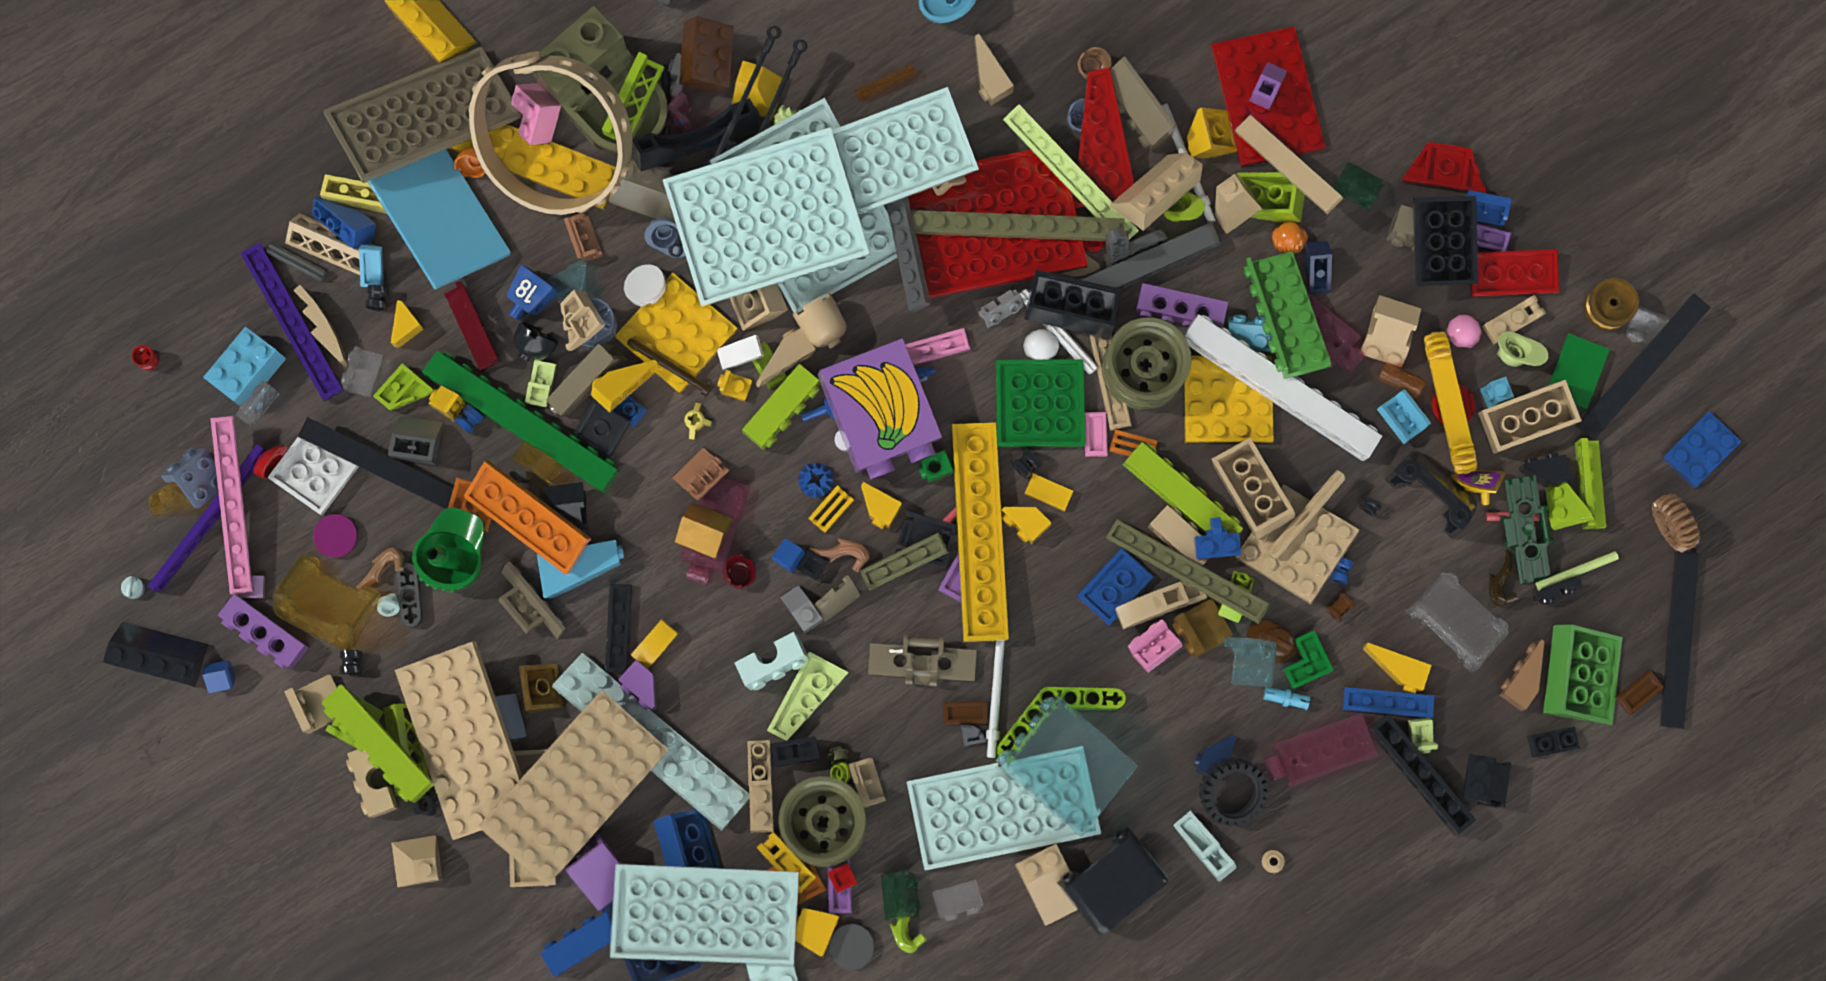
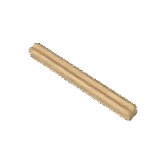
M1339 470L1334 472L1268 549L1270 556L1275 559L1280 557L1345 481L1346 476Z

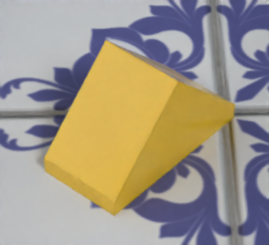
M397 300L391 344L395 348H400L424 329L405 304Z

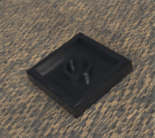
M593 398L572 435L609 459L630 425L631 420L614 409L608 412Z

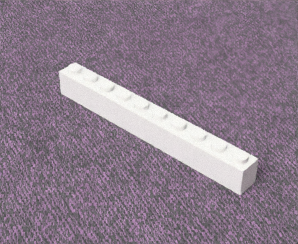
M1198 314L1183 335L1189 347L1361 461H1365L1370 457L1382 438V435L1378 433L1375 427L1363 424L1359 421L1360 418L1358 416L1345 412L1341 409L1340 404L1327 400L1319 390L1306 386L1301 378L1295 376L1284 379L1282 372H1277L1276 366L1268 361L1266 355L1261 352L1256 353L1250 349L1248 343L1235 339L1227 329L1214 325L1209 317Z

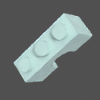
M792 632L774 642L777 648V657L769 664H763L761 658L755 653L735 662L742 681L748 689L759 690L766 685V682L772 679L778 680L784 677L785 673L789 670H797L810 660L797 634Z

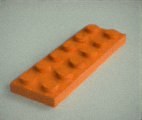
M489 460L484 461L463 496L565 575L570 574L591 540L588 535Z

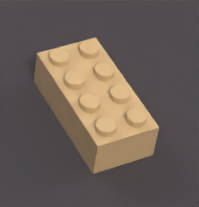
M1566 380L1478 413L1493 454L1581 422Z
M1251 438L1212 458L1216 472L1256 539L1265 536L1296 518L1291 504Z

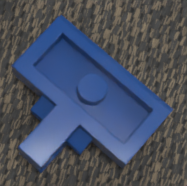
M1220 517L1210 519L1211 530H1206V536L1194 537L1196 559L1241 555L1239 533L1227 534V529H1222Z

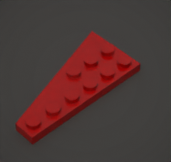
M1109 67L1090 71L1087 75L1077 166L1110 201H1113L1134 184ZM1074 195L1075 209L1085 207Z

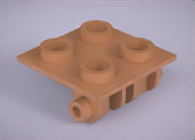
M702 448L672 479L699 501L729 469L716 456L714 457L706 449Z

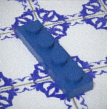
M1344 687L1342 710L1433 718L1434 696Z

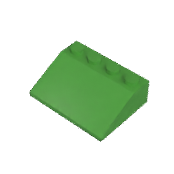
M1554 625L1543 713L1563 718L1613 725L1623 637L1576 625Z

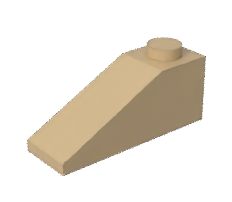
M977 34L975 35V50L980 86L979 93L985 102L988 100L992 106L1013 93L1014 85L981 36Z
M801 328L797 331L792 329L783 335V340L756 383L758 388L812 357L816 349Z

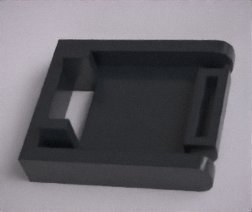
M907 510L906 515L914 517V520L904 519L897 545L907 548L940 532V535L942 533L950 535L947 545L949 553L928 562L946 568L958 525ZM896 548L895 553H897V552H899V551H901V550H903V549Z

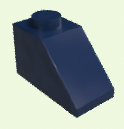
M1328 242L1306 243L1305 265L1309 293L1331 292L1332 252Z
M1232 735L1202 750L1201 754L1197 753L1193 765L1197 767L1195 772L1207 776L1208 773L1206 771L1209 768L1213 769L1214 763L1218 762L1221 764L1222 759L1229 761L1237 736Z

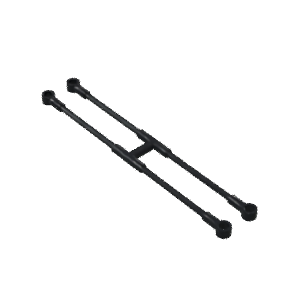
M770 26L767 29V38L761 49V56L713 158L723 154L726 148L732 149L739 145V143L731 140V137L767 54L770 53L775 40L781 36V29L778 26ZM773 28L777 31L776 36L771 34ZM794 41L793 52L788 61L787 70L758 134L765 131L793 67H796L801 53L807 50L806 41ZM799 42H801L803 45V48L801 50H799L797 47ZM679 233L674 244L668 248L669 254L673 257H679L683 253V245ZM675 246H677L679 249L677 254L673 253V248Z

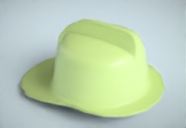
M1510 331L1501 333L1498 338L1500 348L1497 355L1509 366L1519 367L1523 364L1540 366L1548 360L1547 349L1535 340Z

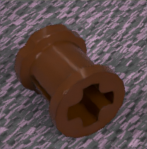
M1340 593L1339 598L1325 609L1332 618L1340 622L1342 616L1350 608L1353 609L1356 606L1347 595Z

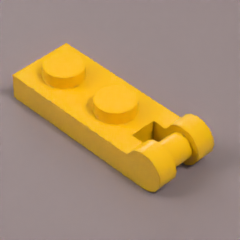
M772 832L768 836L769 839L764 844L760 843L756 848L778 871L799 872L798 892L801 893L816 877ZM776 845L780 850L772 855L769 850Z

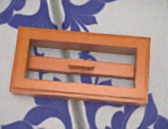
M1115 429L1109 452L1129 457L1133 452L1116 448L1115 445L1118 444L1133 449L1139 446L1138 444L1117 439L1118 436L1143 442L1144 444L1149 443L1155 449L1158 441Z

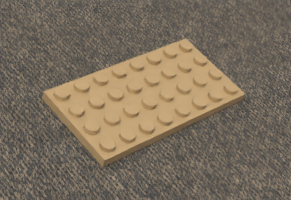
M473 641L395 670L432 781L435 783L434 787L452 840L481 831L478 827L481 822L522 778L477 643Z
M601 690L478 827L547 887L669 749Z

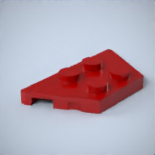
M1434 142L1426 144L1401 181L1403 183L1461 192L1471 190L1486 193V188L1481 182L1480 171L1474 162L1475 157L1471 148Z

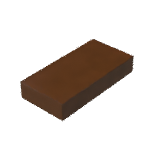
M1647 670L1615 698L1628 715H1632L1660 692L1664 686L1652 670Z
M988 701L943 702L944 725H960V723L988 724Z

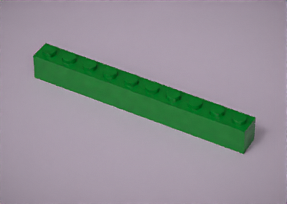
M439 351L435 352L422 371L427 378L439 386L455 392L465 403L602 494H606L620 474L614 462L608 458L603 461L597 457L599 453L589 446L585 449L579 445L581 443L579 439L571 434L567 437L561 433L563 431L561 427L553 422L549 425L543 421L545 417L537 411L529 412L526 410V404L518 399L515 401L508 398V392L500 387L496 390L490 386L492 382L484 376L476 377L472 374L473 369L464 363L461 366L454 362L456 358L446 351L443 354Z

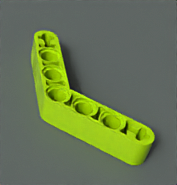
M1045 687L1038 693L999 743L997 755L1003 761L1014 759L1052 709L1118 710L1125 703V694L1117 688ZM1045 692L1052 693L1054 701L1050 704L1043 702L1042 694ZM1066 693L1075 694L1076 702L1074 704L1066 703L1064 700ZM1090 693L1096 694L1099 698L1098 703L1095 705L1088 703L1087 695ZM1102 693H1106L1105 698H1111L1113 694H1116L1117 698H1120L1121 701L1114 705L1113 701L1106 700L1105 705H1102ZM1030 710L1039 711L1041 717L1038 721L1029 719L1028 712ZM1016 728H1024L1027 736L1024 739H1018L1014 734ZM1008 737H1011V739L1015 743L1020 744V746L1017 747L1016 744H1014V746L1011 748V753L1013 754H1007L1006 756L1002 755L1003 749L1001 747H1008V745L1011 743V740H1008Z

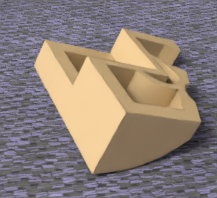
M573 290L561 302V313L564 316L563 329L568 331L569 339L566 348L568 351H572L599 332L605 326V323L586 291Z

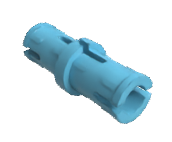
M1269 686L1265 688L1263 700L1281 703L1284 707L1290 705L1305 710L1309 707L1308 701H1310V696L1292 693L1289 689L1283 691Z

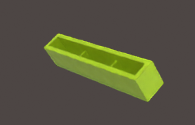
M1141 442L1122 464L1171 507L1177 508L1182 513V516L1187 521L1196 525L1205 536L1206 530H1211V518L1220 517L1222 529H1227V534L1240 533L1243 530L1240 526L1241 522L1233 515L1228 516L1224 513V508L1217 501L1212 502L1206 497L1207 493L1199 486L1195 488L1189 482L1190 478L1183 472L1178 473L1172 468L1174 465L1167 458H1160L1156 454L1157 450L1149 443L1144 444Z
M340 684L321 702L325 707L323 709L324 713L331 720L335 718L340 723L338 728L346 736L350 734L355 740L353 742L354 746L360 752L365 751L370 756L368 761L376 769L380 767L384 771L382 775L390 785L395 784L400 789L397 793L406 802L408 800L416 802L435 785L430 777L345 685Z

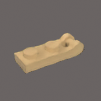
M1536 295L1529 297L1482 326L1493 344L1498 343L1501 333L1506 331L1515 333L1546 314L1545 309L1541 308L1537 303L1538 298ZM1528 307L1533 311V314L1530 316L1525 311Z

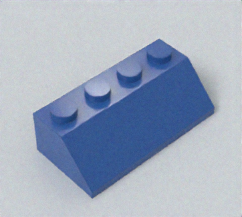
M692 809L653 821L666 866L721 869L707 818L699 811Z

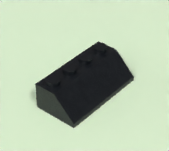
M1035 270L1024 320L1109 339L1115 326L1121 289Z
M122 622L109 640L103 663L196 687L208 644Z

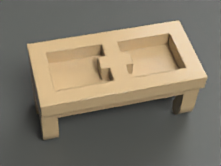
M873 758L848 764L858 796L864 808L886 801Z

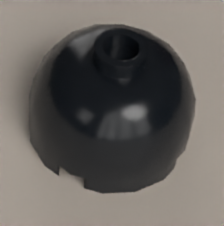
M522 321L514 334L515 348L521 352L519 356L528 362H531L532 359L540 361L550 357L559 342L547 333L546 335L541 332L540 328Z

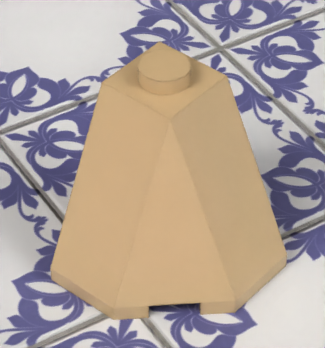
M1234 174L1216 187L1215 218L1226 234L1262 209L1240 175Z

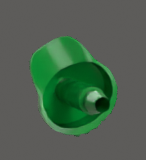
M447 508L442 511L433 522L429 531L417 541L414 547L412 561L419 580L424 581L427 587L433 586L435 591L441 589L443 592H447L449 590L450 593L466 589L474 584L481 575L483 568L481 550L485 527L482 519L458 508Z

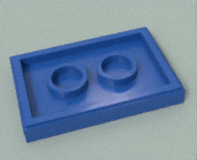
M1121 548L1077 597L1110 626L1118 618L1115 608L1134 600L1154 579V576Z

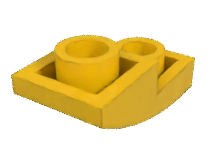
M661 619L633 651L631 656L648 669L679 632Z

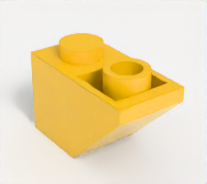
M1004 507L1001 510L1002 520L1009 527L1013 525L1018 530L1017 535L1025 543L1029 541L1033 544L1051 526V522L1036 507Z

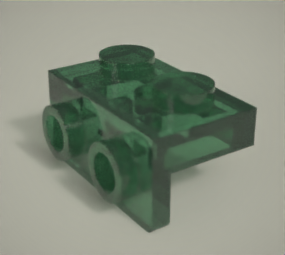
M1347 162L1333 189L1347 200L1370 211L1386 182Z
M899 871L881 875L885 920L893 921L908 917L919 918L920 902L918 900V880L916 874L908 871Z

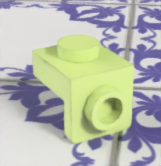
M1432 719L1408 720L1409 739L1421 754L1430 753L1431 750L1438 749V744L1433 742Z

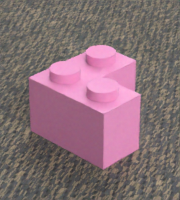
M538 83L516 85L511 104L523 114L518 134L530 145L551 143L561 105Z

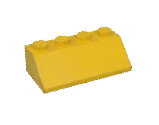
M384 0L392 13L438 64L462 55L476 43L472 36L439 0Z

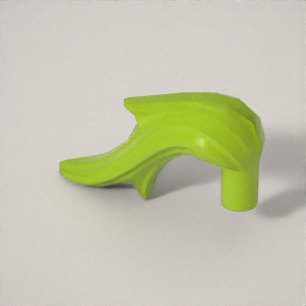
M896 893L899 905L898 920L896 925L890 923L899 948L904 952L912 953L927 939L922 933L913 940L910 938L908 923L914 912L908 911L905 900L900 894Z

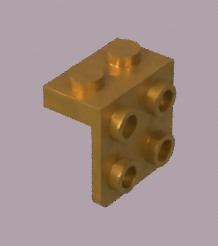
M1211 599L1186 613H1181L1173 619L1175 631L1179 636H1183L1186 641L1184 643L1186 650L1190 655L1193 654L1195 658L1231 639L1233 635L1224 618L1218 615L1219 609Z

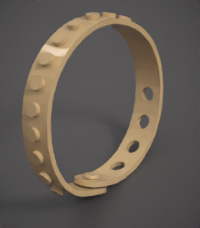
M538 51L507 58L495 67L490 64L481 73L484 77L480 81L477 80L472 89L473 95L469 104L470 133L474 150L482 168L503 193L525 207L543 213L558 215L585 212L595 204L599 206L607 201L608 198L606 196L610 192L613 195L621 187L619 181L623 177H627L631 167L629 162L632 154V132L622 100L612 85L601 74L578 60L564 56L550 55L541 57ZM508 69H513L514 74H529L537 70H549L568 75L592 91L607 111L617 141L618 156L616 170L610 184L606 188L581 198H555L537 192L523 184L504 166L493 148L485 115L487 90L496 73Z

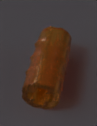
M1387 362L1377 380L1396 390L1402 391L1405 389L1415 399L1419 397L1426 382Z

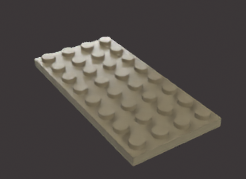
M482 46L324 110L326 119L362 183L472 139L469 125V104L473 95L472 89L476 81H480L484 77L481 73L490 64L492 65ZM498 73L493 76L486 95L485 115L488 132L521 118L520 111L511 104L512 97Z

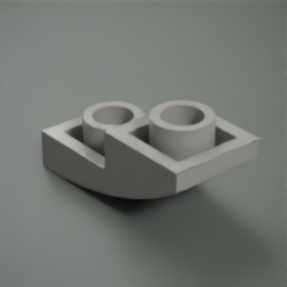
M677 53L675 60L671 59L668 68L672 80H675L671 84L669 93L672 96L673 102L681 104L685 86L679 84L681 54Z

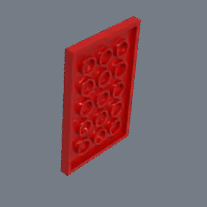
M1295 26L1211 44L1240 167L1268 162L1235 132V129L1250 115L1296 156L1325 149ZM1267 62L1287 71L1269 110L1250 101Z

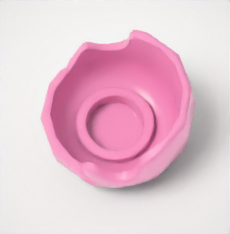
M1469 315L1456 316L1448 324V339L1457 347L1472 348L1479 342L1481 337L1479 322Z

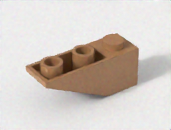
M1542 639L1536 643L1532 642L1525 651L1528 654L1523 661L1520 659L1513 668L1515 673L1512 678H1507L1500 687L1503 691L1499 696L1520 711L1526 710L1539 692L1544 641Z

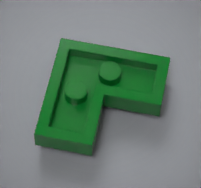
M1315 630L1294 639L1302 661L1283 669L1292 690L1334 671Z

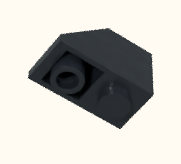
M1558 452L1545 456L1546 459L1537 460V457L1526 459L1524 464L1519 467V472L1526 476L1536 475L1537 483L1544 487L1563 482L1569 483L1573 480L1566 454L1559 456Z

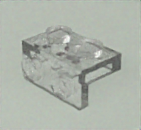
M1639 306L1637 313L1626 326V336L1633 342H1642L1648 345L1671 318Z
M355 346L354 351H351L348 356V370L343 373L341 379L343 388L347 392L372 398L384 356Z
M976 880L933 892L939 917H944L945 921L959 918L958 913L965 911L967 915L980 912L979 907L984 906Z

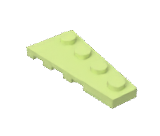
M809 652L808 657L810 660L805 662V665L800 668L767 731L788 741L849 672Z

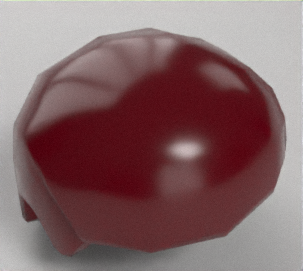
M743 554L731 556L723 568V577L726 583L740 590L749 587L756 578V569L753 561L744 557Z

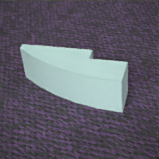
M1191 811L1173 825L1219 882L1236 869L1234 861Z

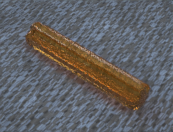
M908 65L857 88L855 94L858 100L862 101L914 77L915 70L912 65Z

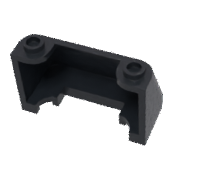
M1418 451L1409 453L1385 481L1392 487L1400 483H1404L1409 487L1417 479L1449 507L1442 515L1447 522L1444 532L1450 538H1453L1471 521L1477 510L1476 500L1423 453Z
M1129 827L1117 831L1113 839L1115 847L1081 874L1076 871L1066 872L1061 877V880L1057 882L1086 923L1097 934H1104L1111 930L1163 888L1169 880L1164 870Z

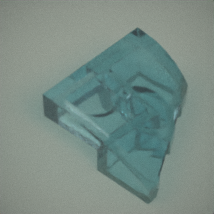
M585 259L567 266V269L547 277L548 282L560 290L559 293H556V300L559 306L573 290L585 291L587 267Z

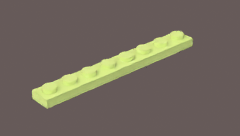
M1019 104L1003 119L1095 217L1125 218L1111 207L1112 202ZM1125 218L1124 231L1128 236V240H1130L1139 230Z

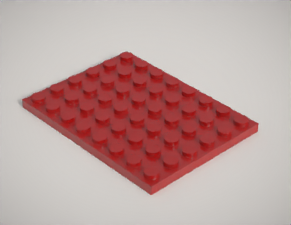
M1032 150L976 160L979 169L964 175L967 180L964 184L951 186L943 195L937 196L931 187L908 196L910 209L917 211L1077 217L1071 191ZM916 234L930 298L1032 279L1035 270L1057 274L1088 267L1082 240Z

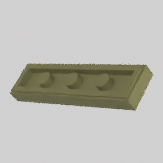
M940 532L860 570V573L868 590L871 591L949 552Z

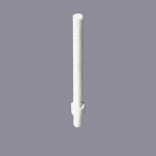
M1168 104L1162 105L1163 109L1175 123ZM1175 123L1172 138L1178 153L1188 154ZM1198 182L1193 189L1196 196L1205 203V211L1203 213L1207 223H1213L1216 219L1210 207V199L1205 195L1201 183Z
M996 641L990 721L989 730H986V740H988L987 758H996V746L1000 736L998 721L1005 641Z

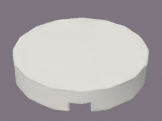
M650 264L641 265L628 274L624 283L625 295L633 304L638 306L656 303L666 290V277L657 266Z

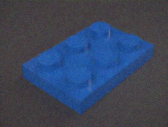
M1708 411L1662 458L1693 488H1696L1741 441Z

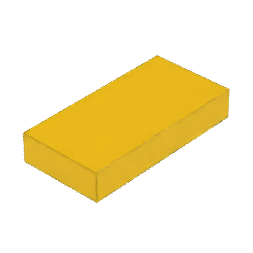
M1033 473L1024 495L1065 512L1073 490Z

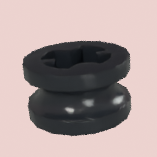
M1365 497L1363 499L1364 503H1361L1359 508L1366 514L1376 517V511L1382 507L1373 499Z

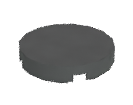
M854 924L844 925L837 929L830 939V956L837 965L844 969H859L866 965L873 956V938L862 926Z

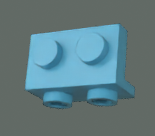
M1244 315L1228 317V331L1232 334V337L1245 341L1253 351L1270 352L1268 344L1270 337L1269 334L1265 335L1263 331V317H1256L1255 319H1249Z
M1405 389L1377 409L1403 444L1431 424Z

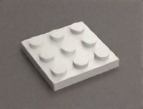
M297 437L268 478L323 516L358 469V466Z

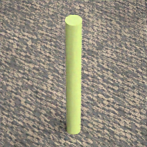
M1614 551L1536 582V587L1540 591L1619 559L1618 554Z

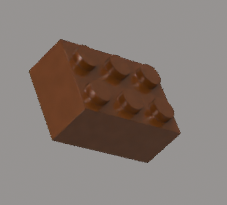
M699 16L684 22L680 85L716 94L730 87L734 26Z

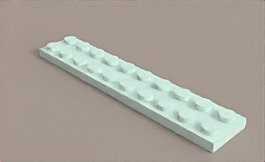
M582 653L555 681L552 687L581 712L603 690L669 749L651 771L722 831L749 801V793L650 709L645 710L636 702L637 698L632 694L629 696L620 688L621 685Z

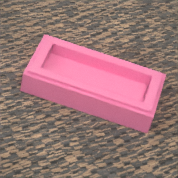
M1085 412V457H1107L1106 412Z

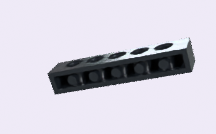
M1389 714L1383 716L1367 729L1369 734L1453 835L1461 834L1476 821Z

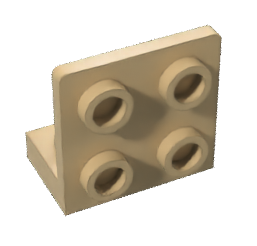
M329 674L298 690L290 688L284 691L302 732L312 733L334 721V719L331 720L324 713L323 709L325 707L321 703L337 688L332 676Z

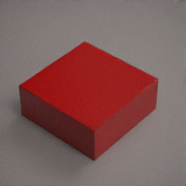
M848 863L827 873L836 893L857 884Z

